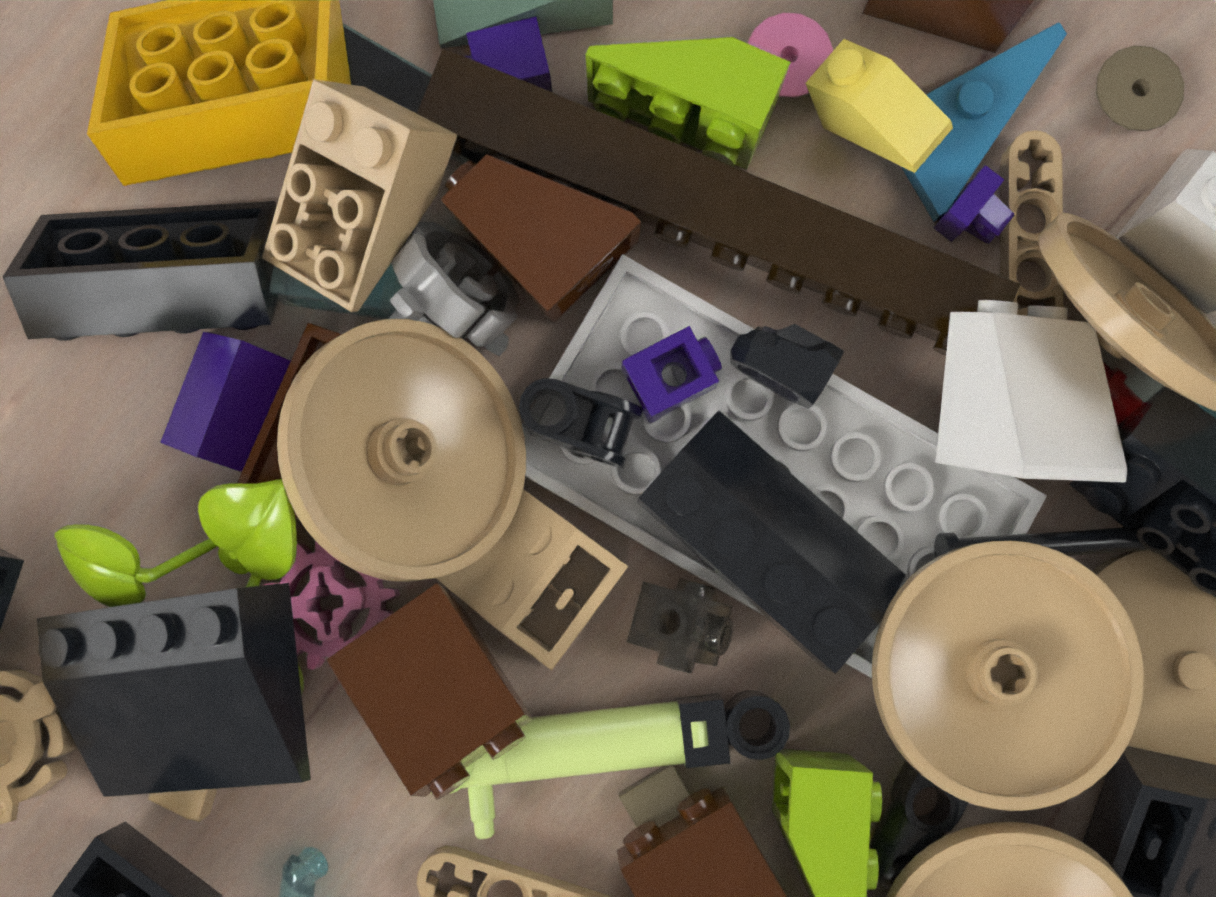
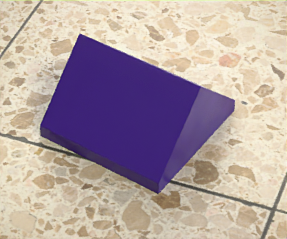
M203 331L160 443L197 458L242 472L291 360L239 339Z

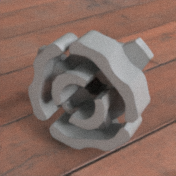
M419 222L391 262L397 279L403 288L396 292L389 300L396 309L389 319H411L426 322L443 328L455 338H468L474 345L478 347L484 346L487 350L500 356L507 349L509 337L503 332L517 318L515 307L520 302L512 281L500 271L494 276L486 274L495 262L470 239L463 235L452 233L437 223Z

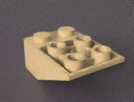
M313 79L262 259L348 311L358 312L437 196L457 134L366 87Z
M523 489L520 503L509 527L490 551L468 567L450 575L437 577L436 579L498 631L552 671L628 566Z

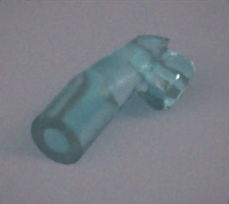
M306 847L300 855H291L282 868L279 897H314L315 882L325 876L329 868L325 856L319 849Z

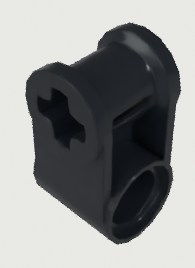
M552 378L535 380L527 386L520 397L519 405L523 425L531 435L571 449L572 452L583 457L618 468H624L627 460L622 453L633 420L641 418L643 412L641 406L623 398L603 392L589 391ZM546 394L560 398L566 408V414L563 419L551 426L537 423L530 415V408L534 400ZM611 417L613 423L607 441L603 443L601 437L607 419Z

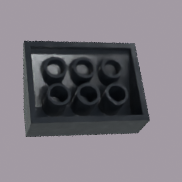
M289 583L235 588L37 618L43 683L104 797L302 783L311 780Z

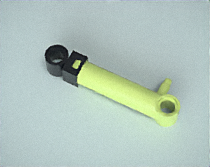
M746 690L735 694L728 700L725 708L722 697L715 693L676 698V701L532 717L533 720L521 728L526 736L523 741L497 759L492 760L489 754L486 753L466 767L470 778L451 793L457 792L462 788H468L470 817L474 823L475 836L478 839L491 838L495 833L493 820L496 816L493 785L685 764L686 769L731 764L729 746H733L738 753L749 759L764 760L774 757L784 748L789 738L790 723L787 713L777 701L767 694L755 690ZM754 708H762L767 710L770 716V727L767 733L755 740L746 739L741 736L739 722L743 714Z

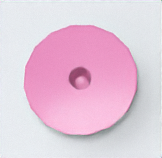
M781 13L768 17L754 29L748 41V44L791 62L779 97L796 98L808 94L809 91L805 83L833 52L827 32L815 20L797 13Z

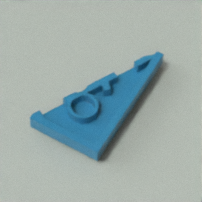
M1060 22L926 94L951 120L953 129L915 173L903 167L901 168L933 222L940 219L948 211L1067 35Z

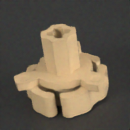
M22 669L0 672V686L13 687L23 695L21 700H18L10 695L0 694V824L17 820L19 802L45 794L67 775V765L60 760L43 765L31 782L19 785V779L25 776L33 764L39 761L44 754V746L41 742V736H43L42 721L48 727L50 734L48 757L65 755L77 749V745L51 699L42 677Z

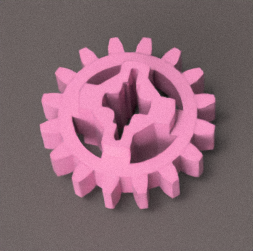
M316 541L315 552H312L305 544H297L296 562L289 572L282 577L280 583L264 584L289 583L297 657L304 653V651L307 652V668L312 670L320 668L326 656H332L394 613L386 609V601L400 596L399 589L384 588L382 582L384 579L374 578L360 572L358 573L362 576L367 586H356L345 577L344 567L340 566V561L330 555ZM309 570L310 582L299 596L294 597L298 582ZM330 593L332 595H341L343 599V607L334 609L333 613L331 610H322L320 606V598H326ZM370 608L365 624L350 639L349 635L353 634L351 623L362 609ZM302 618L317 630L318 641L307 635L296 619Z

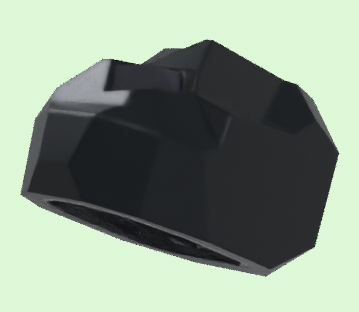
M796 324L777 330L763 326L757 327L747 334L738 335L730 350V363L751 380L784 399L809 409L823 392L844 351L833 343L818 337Z

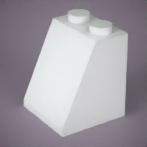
M1186 149L1180 154L1116 238L1154 266L1207 314L1216 310V152Z
M978 300L977 312H950L935 463L1024 479L1126 482L1127 465L1097 333L1088 322L1067 320L1068 308L1028 306L1027 316L1017 315L1018 303L1009 301Z

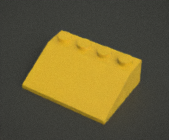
M166 0L110 12L87 130L88 137L123 186L157 181L167 177L207 169L212 170L223 166L292 153L313 79L351 85L340 1Z

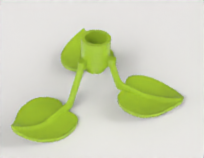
M282 479L257 484L227 483L210 488L201 497L198 504L200 522L209 539L153 568L140 567V557L134 545L109 529L94 525L73 524L61 527L54 534L60 555L72 577L89 596L108 607L142 603L146 597L143 583L153 582L217 547L219 548V559L227 569L237 574H246L248 572L251 574L246 587L259 586L262 579L274 580L284 577L293 567L297 551L294 509L288 499ZM298 663L302 695L304 690V678Z

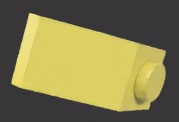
M846 39L840 42L805 83L824 129L913 173L919 169L953 129L951 120L892 59Z

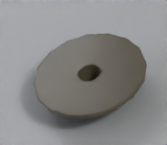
M1134 45L1118 50L1104 62L1097 76L1096 95L1101 109L1114 123L1128 130L1149 131L1162 127L1177 114L1184 100V81L1179 67L1167 54L1153 47Z

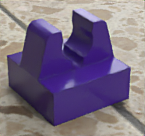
M985 165L967 184L933 228L951 242L965 230L984 243L989 244L996 235H1000L1015 216L994 194L1004 179Z

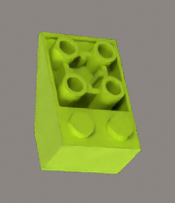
M734 37L589 46L585 54L588 101L593 103L594 108L601 113L623 122L628 118L648 127L647 130L650 133L680 144V142L686 143L702 150V154L733 167L737 165L747 170L775 109L791 62Z
M782 749L775 755L772 812L809 897H867V890H875L878 883V855L876 849L869 848L870 824L871 822H879L882 812V790L880 783L873 781V772L850 754Z

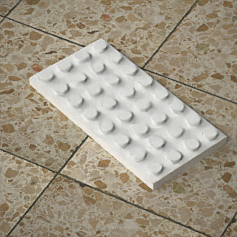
M623 254L549 378L558 379L589 391L614 395L639 405L621 371L622 360L690 326L696 339L699 340L704 336L707 337L718 355L722 370L715 373L719 380L717 387L662 416L661 419L649 424L644 412H642L641 418L633 420L622 453L627 459L624 468L591 460L572 452L571 449L538 439L531 435L522 423L526 446V478L758 613L760 612L637 503L641 494L718 410L904 572L906 576L899 589L915 572L935 559L934 543L939 533H955L958 538L1026 534L1047 497L1044 493L1012 476L935 463L938 433L832 374L819 398L809 409L790 402L751 380L730 363V350L738 335L749 333L751 330H754L752 327ZM669 366L662 372L663 380L670 386H679L685 381L684 371L677 366ZM548 394L539 396L530 409L532 418L537 423L546 426L557 424L566 414L565 404L561 399ZM611 417L607 419L601 437L603 443L607 441L613 423ZM880 623L846 661L847 665L871 679L873 648Z

